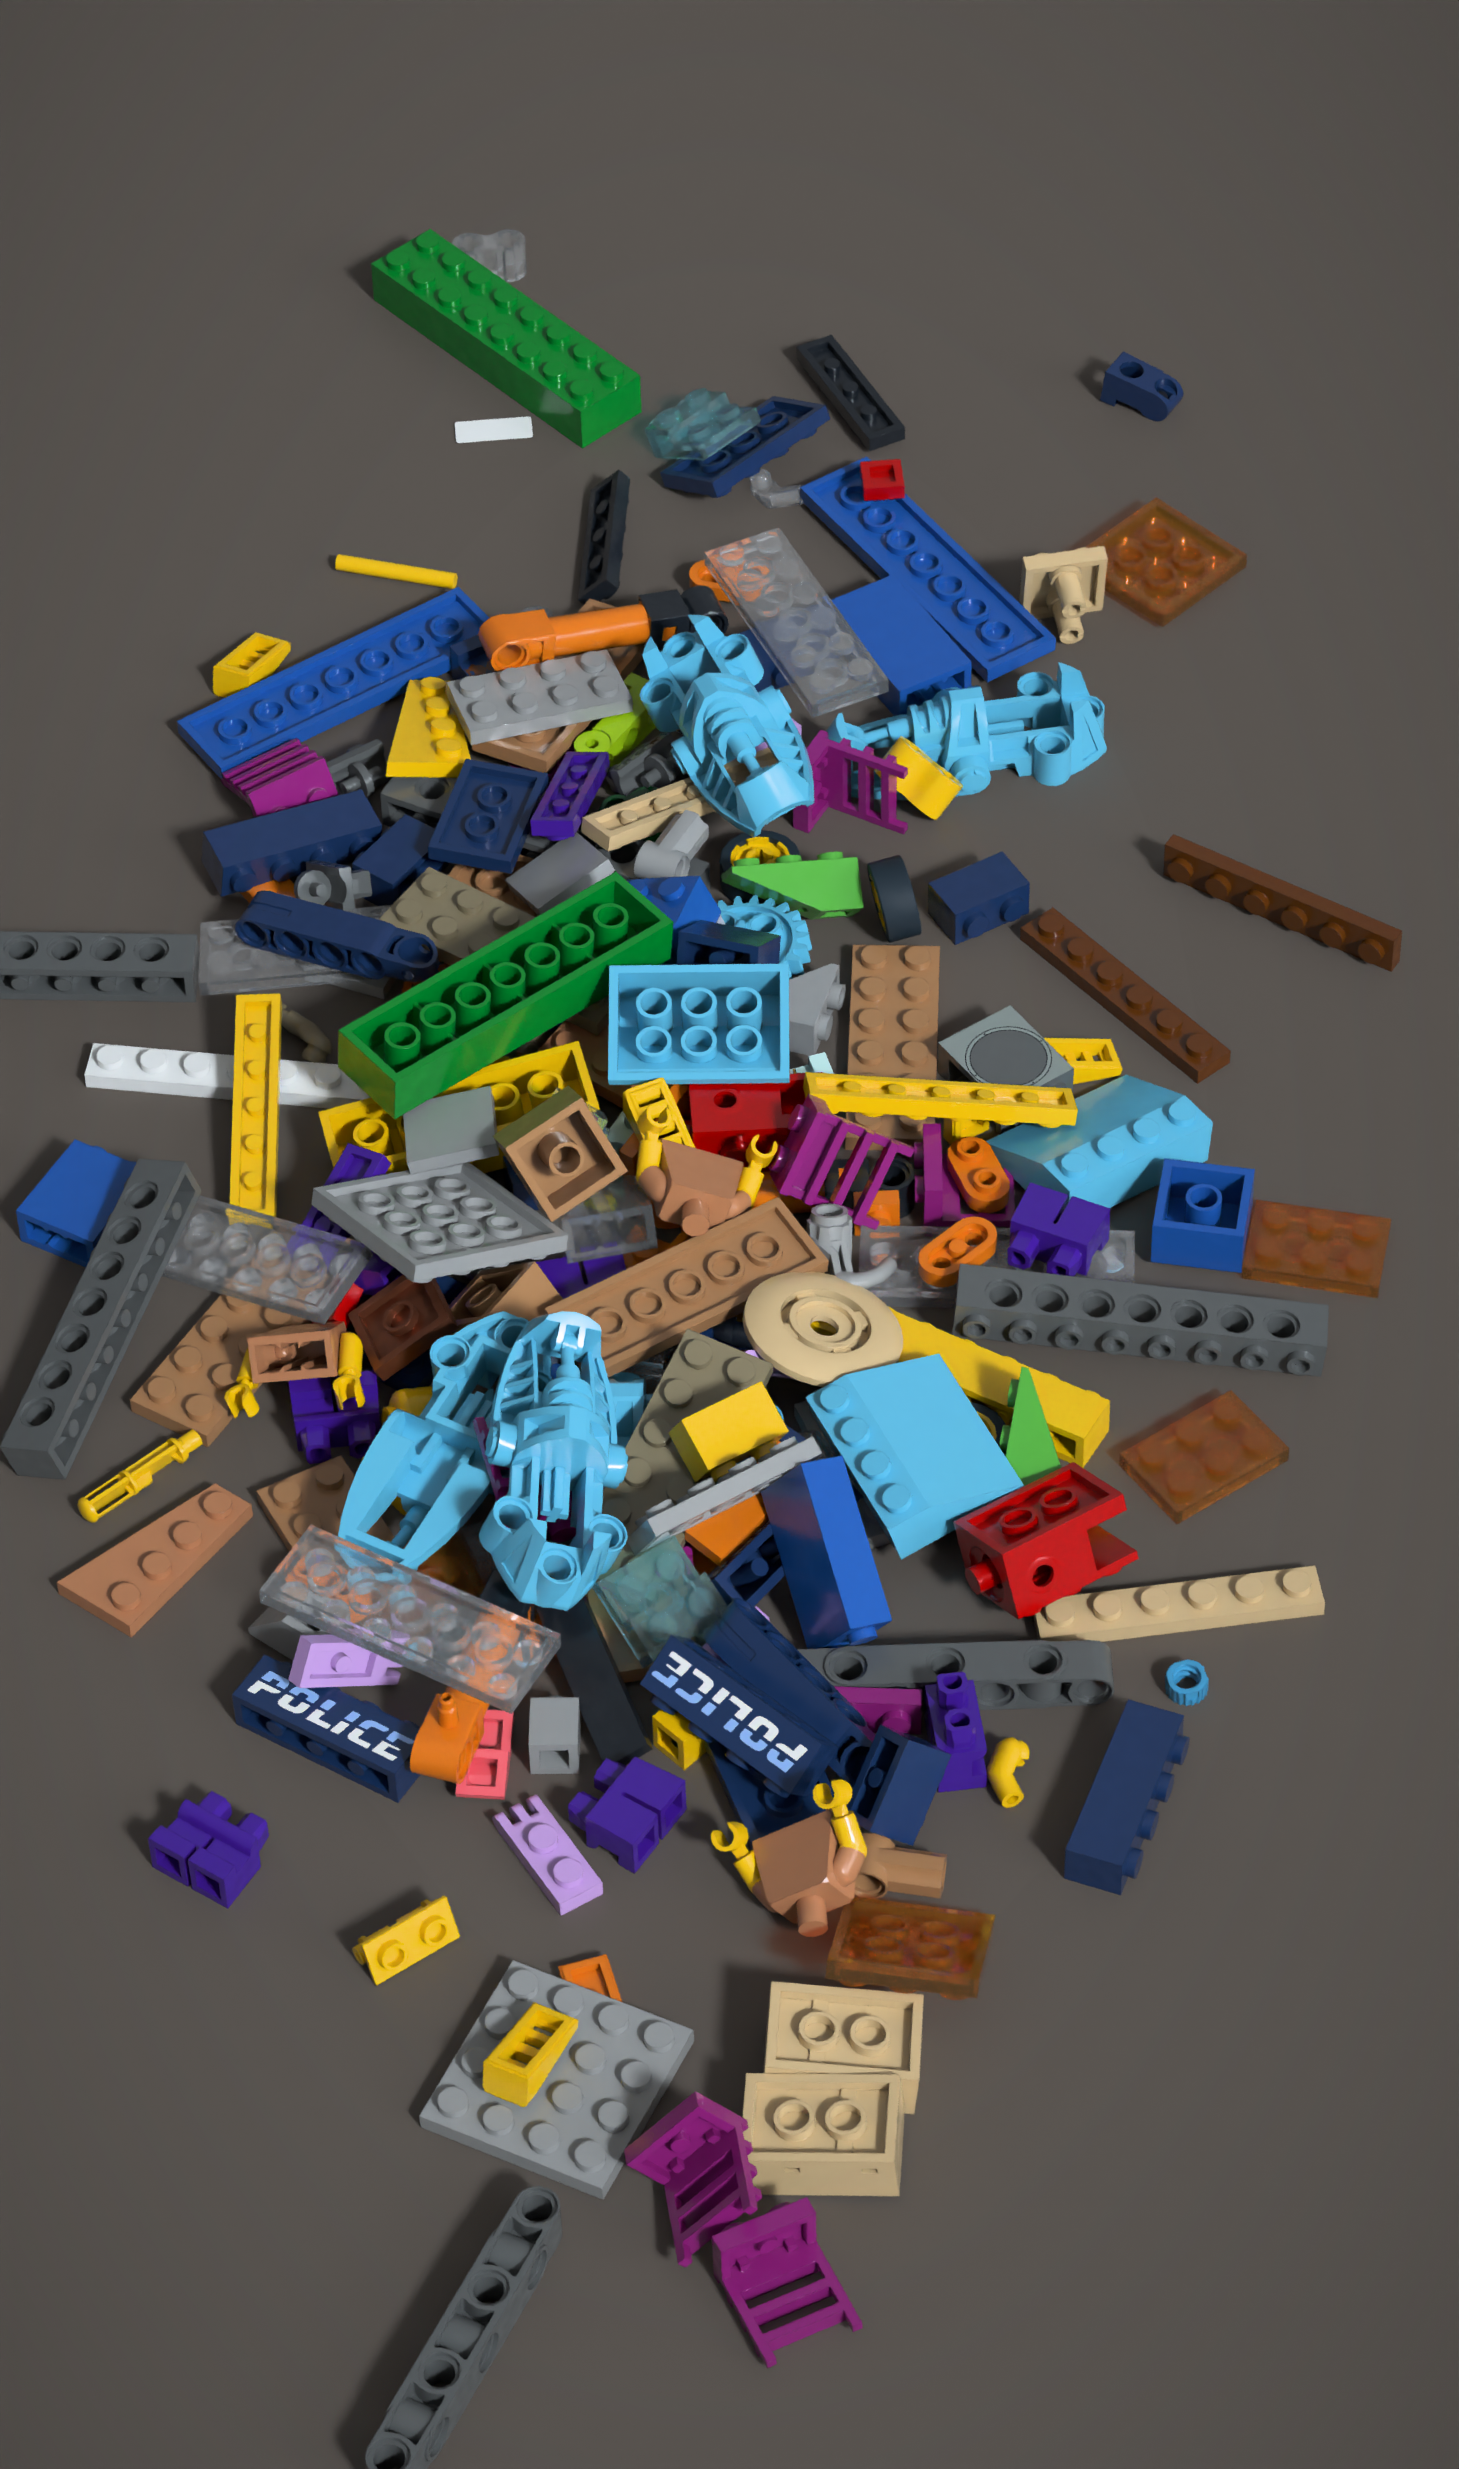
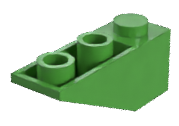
M843 852L822 853L817 855V860L802 861L801 855H786L777 857L775 859L776 863L760 864L759 858L739 859L733 862L734 866H731L721 875L722 882L752 895H757L764 900L774 899L775 904L778 906L787 902L790 911L798 910L801 916L811 920L852 917L864 908L858 858H843Z
M1021 1367L1019 1380L1012 1379L1010 1382L1007 1407L1014 1408L1011 1426L1003 1425L999 1447L1006 1454L1005 1457L1024 1486L1062 1467L1029 1368Z

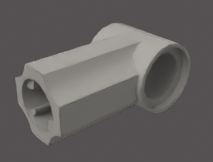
M685 810L682 814H676L655 842L648 840L641 846L634 864V875L640 879L687 876L690 861L709 837V825L704 823L699 814Z

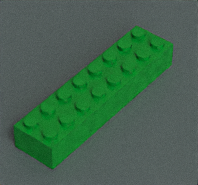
M433 230L425 231L371 263L374 301L582 449L642 412L641 382L638 373Z
M614 872L339 1029L338 1067L395 1120L608 996L609 966L661 965L670 960L673 921L620 874Z

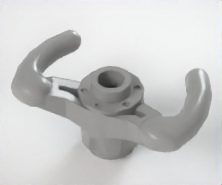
M821 1204L811 1209L810 1219H807L806 1232L829 1260L826 1273H831V1275H835L848 1283L868 1289L886 1281L895 1272L897 1263L891 1257L884 1258L879 1265L868 1271L853 1272L851 1263L852 1217L848 1215V1209L837 1204Z

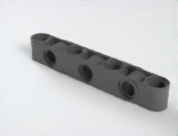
M1028 1640L797 1649L833 1686L922 1689V1712L925 1710V1685L936 1684V1677L939 1674L964 1672L966 1673L967 1680H974L979 1710L1097 1705L1108 1701L1114 1694L1110 1647L1103 1642L1095 1640Z
M532 2186L522 2190L515 2198L499 2227L490 2235L390 2403L380 2427L367 2447L365 2453L366 2469H385L393 2466L400 2469H428L431 2462L438 2456L537 2288L549 2260L561 2241L560 2200L554 2191L543 2186ZM534 2218H544V2219H545V2220L540 2221V2222L530 2221V2220H532V2219H534ZM488 2299L499 2300L491 2304L481 2303ZM438 2382L450 2383L445 2387L438 2388L432 2386Z

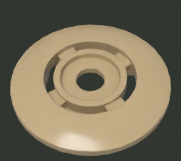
M789 1272L771 1277L754 1288L748 1296L744 1307V1331L754 1350L765 1361L772 1363L775 1369L810 1385L824 1387L849 1373L898 1363L903 1349L902 1329L891 1309L864 1287L848 1283L835 1275L820 1272ZM815 1321H824L831 1324L837 1333L831 1336H824L816 1333L810 1324Z

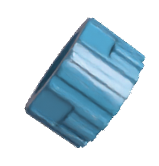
M1187 1659L1174 1662L1169 1666L1165 1675V1689L1169 1699H1172L1174 1703L1193 1706L1195 1703H1200L1207 1696L1209 1678L1206 1675L1205 1667L1199 1662ZM1185 1677L1193 1678L1197 1683L1194 1687L1188 1689L1176 1685Z

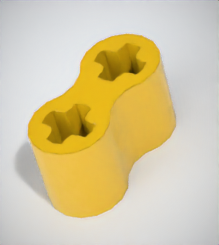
M900 736L883 757V759H886L889 754L897 757V764L908 768V775L905 779L897 777V791L925 815L937 820L963 788V785L950 772L933 761L917 745L907 738ZM874 769L875 773L881 778V771Z

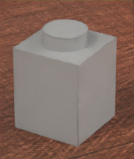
M549 1696L546 1698H530L528 1745L531 1774H580L581 1721L579 1697Z

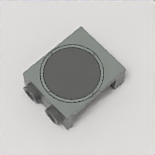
M1011 1005L938 1042V1073L945 1081H954L965 1075L971 1082L1071 1088L1073 1093L1074 1068ZM1017 1122L1014 1125L996 1123V1132L1000 1135L1023 1123Z

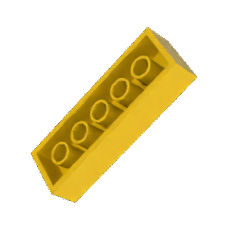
M579 1041L488 1065L433 1097L436 1098L491 1086L498 1133L569 1085L582 1097L589 1110L597 1114L596 1121L605 1134L599 1104ZM371 1097L318 1112L333 1169L347 1144L350 1143L384 1154L391 1163L386 1174L409 1170L406 1159L403 1115L394 1120ZM499 1148L498 1156L469 1163L483 1173L503 1169V1156L505 1155Z

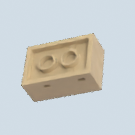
M771 1981L763 2073L900 2074L905 2114H914L920 2077L924 1995Z
M746 2073L742 2118L747 2120L749 2128L743 2132L745 2140L752 2143L753 2152L748 2155V2161L756 2166L758 2173L752 2179L753 2186L760 2189L762 2195L899 2196L905 2116L900 2074Z

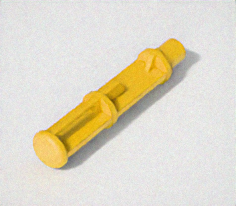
M191 1429L178 1439H168L164 1444L125 1470L120 1471L85 1497H81L77 1503L80 1514L88 1522L95 1523L99 1518L153 1482V1474L174 1460L180 1464L186 1462L189 1453L203 1444L201 1437L195 1430ZM114 1481H118L117 1483L103 1491L101 1494H99L92 1500H88L90 1497H92L93 1495H95L96 1493H98ZM126 1492L128 1493V1495H126L125 1497H123L122 1499H120L119 1501H117L101 1513H97L98 1511L103 1509L105 1506H107L108 1504H110Z

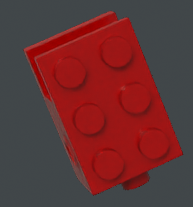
M805 1073L790 1074V1083L688 1084V1119H684V1123L695 1148L742 1161L743 1167H748L749 1163L745 1156L746 1150L753 1137L759 1134V1138L755 1146L763 1154L769 1153L774 1141L777 1142V1145L783 1146L790 1133L788 1122L791 1113L796 1105H803L805 1101L803 1090ZM767 1166V1167H765V1168H762L761 1172H766V1171H771V1170H769V1168H768V1166Z
M1072 1462L954 1521L965 1565V1577L970 1588L975 1594H982L1019 1620L1023 1617L1039 1613L1043 1607L1062 1597L1077 1594L1081 1591L1082 1587L1104 1576L1118 1573L1123 1566L1139 1559L1137 1550L1104 1530L1098 1524L1127 1510L1123 1493Z

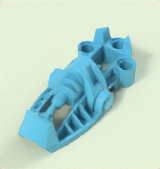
M688 615L696 632H681L672 636L664 644L661 652L651 636L647 641L642 656L649 681L642 687L640 699L660 732H674L680 729L684 735L671 743L673 748L670 752L682 773H688L695 787L707 803L736 828L752 837H756L761 834V829L769 822L797 806L806 805L808 807L814 803V781L808 752L798 729L789 715L792 710L780 689H774L771 685L758 693L754 687L762 679L764 669L748 638L742 634L725 636L708 616ZM766 742L777 763L770 767L765 766L762 768L755 758L757 753L755 747ZM735 758L739 763H744L751 774L746 777V781L735 786L724 767L725 764Z
M1058 662L1057 681H1054L1052 677L1042 672H1030L1020 677L1017 682V697L984 701L982 689L978 685L961 689L951 687L939 691L932 700L924 701L921 706L916 704L909 705L907 714L888 717L858 727L846 723L843 713H838L826 730L828 732V739L840 743L843 738L851 740L852 748L863 751L866 746L873 749L892 747L900 736L907 738L961 782L963 788L956 796L979 793L990 784V771L1016 768L1019 777L1033 775L1036 781L1043 785L1058 786L1068 781L1071 775L1085 769L1098 760L1107 751L1104 740L1105 705L1097 697L1089 695L1080 670ZM1024 726L1032 728V730L1024 731ZM851 760V797L858 798V770L853 772ZM874 771V799L881 800V778ZM897 791V800H908Z
M502 1311L467 1325L454 1335L443 1336L432 1344L430 1360L434 1379L431 1399L419 1417L402 1409H396L387 1416V1420L383 1422L380 1431L358 1467L347 1495L341 1516L337 1546L338 1554H340L342 1561L357 1577L369 1583L391 1588L408 1587L412 1584L419 1565L448 1542L468 1521L488 1494L494 1495L473 1425L476 1417H484L489 1429L493 1402L486 1400L485 1394L477 1391L475 1395L472 1392L477 1384L491 1389L501 1374L515 1341L525 1324L529 1322L527 1319ZM537 1353L538 1389L542 1392L547 1383L553 1380L551 1378L552 1363L551 1356ZM501 1470L502 1477L509 1478L510 1470ZM400 1497L402 1507L407 1514L400 1521L399 1526L401 1530L391 1542L383 1541L367 1534L366 1532L382 1516L395 1498Z
M561 1311L540 1315L525 1324L500 1374L493 1398L485 1454L489 1464L510 1468L509 1491L507 1496L500 1498L494 1504L480 1529L479 1538L484 1549L491 1554L495 1566L506 1585L519 1602L535 1604L543 1608L568 1611L589 1592L599 1575L606 1573L612 1567L626 1544L628 1535L625 1526L616 1517L602 1514L603 1487L616 1489L623 1482L627 1472L628 1455L624 1446L617 1445L616 1414L610 1382L601 1356L600 1325L583 1314ZM537 1353L561 1358V1366L556 1371V1378L548 1382L542 1392L538 1389ZM575 1361L581 1362V1373L575 1365ZM539 1484L541 1485L540 1515L546 1516V1521L537 1520ZM570 1491H572L570 1527L576 1528L574 1539L569 1546L546 1542L547 1521L555 1523L557 1518L563 1520L568 1518Z

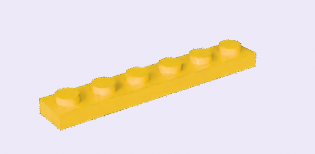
M280 993L236 995L229 1203L231 1228L276 1226L282 1000Z
M805 1072L803 1084L805 1099L808 1094L825 1100L832 1114H837L840 1111L861 1113L868 1117H880L884 1114L904 1115L914 1120L939 1117L949 1118L960 1123L972 1120H989L1001 1125H1014L1017 1122L1037 1123L1047 1128H1057L1061 1125L1075 1126L1078 1112L1071 1088Z

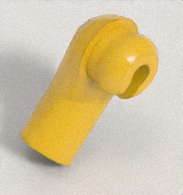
M1013 1737L1005 1738L996 1744L986 1768L987 1778L1001 1805L1005 1808L1018 1805L1024 1798V1794L1013 1773L1016 1767H1021L1025 1764L1023 1759H1029L1030 1756L1028 1745L1024 1741Z

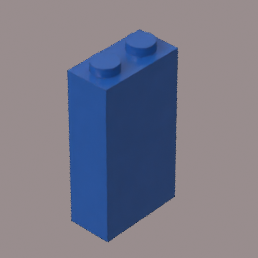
M894 574L822 603V613L840 637V655L894 716L907 714L909 705L916 704L921 706L924 701L932 700L943 689L951 687L961 689L971 686L972 661Z
M843 1456L800 1463L761 1491V1495L807 1649L840 1648L872 1641L878 1637L876 1631L891 1622L892 1617Z

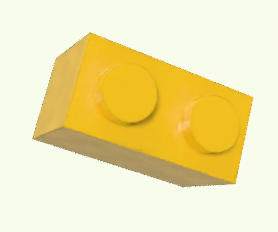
M761 1381L680 1420L669 1432V1435L693 1480L697 1483L709 1476L713 1478L714 1482H717L718 1479L729 1473L728 1470L750 1456L754 1457L756 1462H759L758 1459L770 1453L769 1449L777 1445L776 1443L789 1431Z

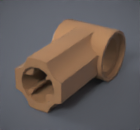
M862 1833L867 1847V1855L855 1881L854 1895L856 1897L877 1899L883 1897L887 1891L941 1898L945 1883L947 1854L895 1847V1844L887 1837L875 1833Z

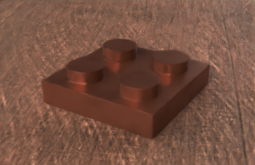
M401 1275L348 1314L357 1335L362 1341L363 1348L374 1372L383 1381L430 1349L437 1339L447 1336L459 1328L435 1278L427 1283H416L408 1280L405 1275Z

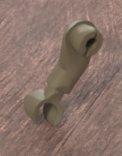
M282 1003L283 1027L289 1033L309 1043L302 1053V1058L310 1062L325 1063L327 1054L332 1052V1044L329 1038L314 1022L294 1010L287 1011V1005Z

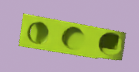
M631 672L624 680V683L633 698V712L602 718L593 727L592 731L583 732L577 736L574 741V752H609L610 767L614 764H619L656 727L640 699V691L649 680Z

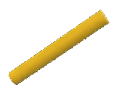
M342 554L337 555L335 569L338 571L448 589L456 588L458 579L457 573Z

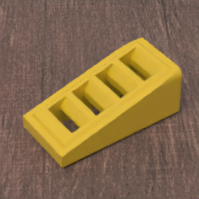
M255 632L213 666L214 694L226 698L272 676L291 651V643Z
M1044 1038L1074 1068L1073 1085L1121 1075L1123 1068L1111 1039ZM1098 1055L1099 1061H1094L1092 1056Z
M657 1078L623 1092V1112L639 1143L640 1140H645V1135L638 1128V1118L649 1105H652V1119L658 1118L665 1108H668L672 1115L671 1123L659 1136L673 1131V1135L662 1139L695 1148L664 1078Z
M534 2002L483 2061L482 2086L484 2091L521 2107H526L542 2086L577 2030L578 2019ZM537 2027L553 2035L550 2037L533 2029Z

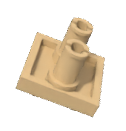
M1081 547L1071 551L1049 554L1039 553L1034 556L1023 557L1019 603L1036 619L1054 617L1062 643L1073 644L1083 638L1084 630L1080 616L1085 612L1103 610L1108 561L1105 547Z

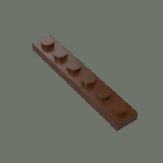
M1175 834L1166 842L1164 850V876L1390 972L1399 963L1402 930Z
M1052 907L1020 927L1021 941L1197 1084L1230 1063L1231 1050L1055 908Z

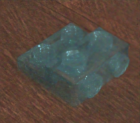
M700 388L688 393L685 399L679 402L677 407L660 412L644 431L656 458L706 460L759 424L761 419L756 407H740L736 403L730 404L725 392L707 391L706 388Z
M675 1536L647 1551L592 1587L643 1669L655 1661L671 1635L690 1639L696 1636L701 1644L705 1642L704 1634L722 1616V1612L727 1607L707 1573L698 1574Z

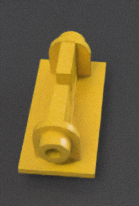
M445 1895L432 1902L425 1899L421 1902V1906L397 1919V1923L390 1927L386 1925L368 1937L361 1936L358 1938V1945L352 1947L353 1954L361 1965L367 1963L376 1986L460 1937Z

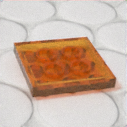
M1157 497L1086 546L1087 548L1105 547L1108 558L1105 590L1162 627L1246 568L1247 554Z
M854 1897L849 1904L843 1906L827 1958L825 1979L838 1980L841 1984L850 1987H861L866 1984L886 1986L892 1991L904 1994L916 1991L939 1993L942 1997L950 2000H963L967 1997L978 1998L994 1934L995 1915Z

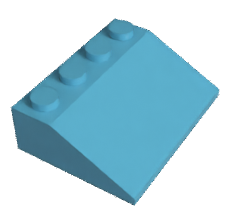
M789 964L609 966L608 1085H641L661 1077L664 1078L667 1084L790 1083Z
M1124 1075L1075 1098L1078 1109L1075 1126L1061 1125L1057 1128H1047L1037 1123H1023L986 1141L991 1146L1001 1166L1025 1190L1031 1182L1068 1194V1202L1074 1196L1111 1208L1160 1184L1164 1158L1199 1163L1207 1161L1213 1121L1185 1095L1129 1075Z
M940 1354L849 1373L805 1397L818 1427L836 1456H843L849 1477L863 1496L862 1498L901 1560L955 1530L954 1521L1024 1487V1484Z

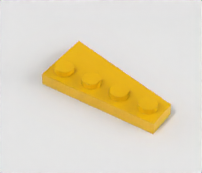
M437 677L409 680L387 761L386 777L458 778L465 760L471 759L464 730L447 697L446 682H449V680H442Z

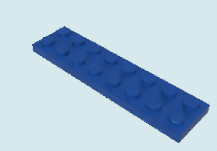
M867 456L800 487V500L881 579L894 574L972 661V668L987 683L1055 650L1056 637L907 494H905V498L864 501L860 478V462L871 461Z
M459 587L454 588L178 720V733L219 778L223 779L222 773L295 738H298L300 743L405 693L409 680L438 677L450 671V646L478 635L480 627L489 617Z

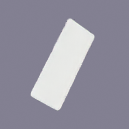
M531 417L455 422L456 442L469 443L533 437Z

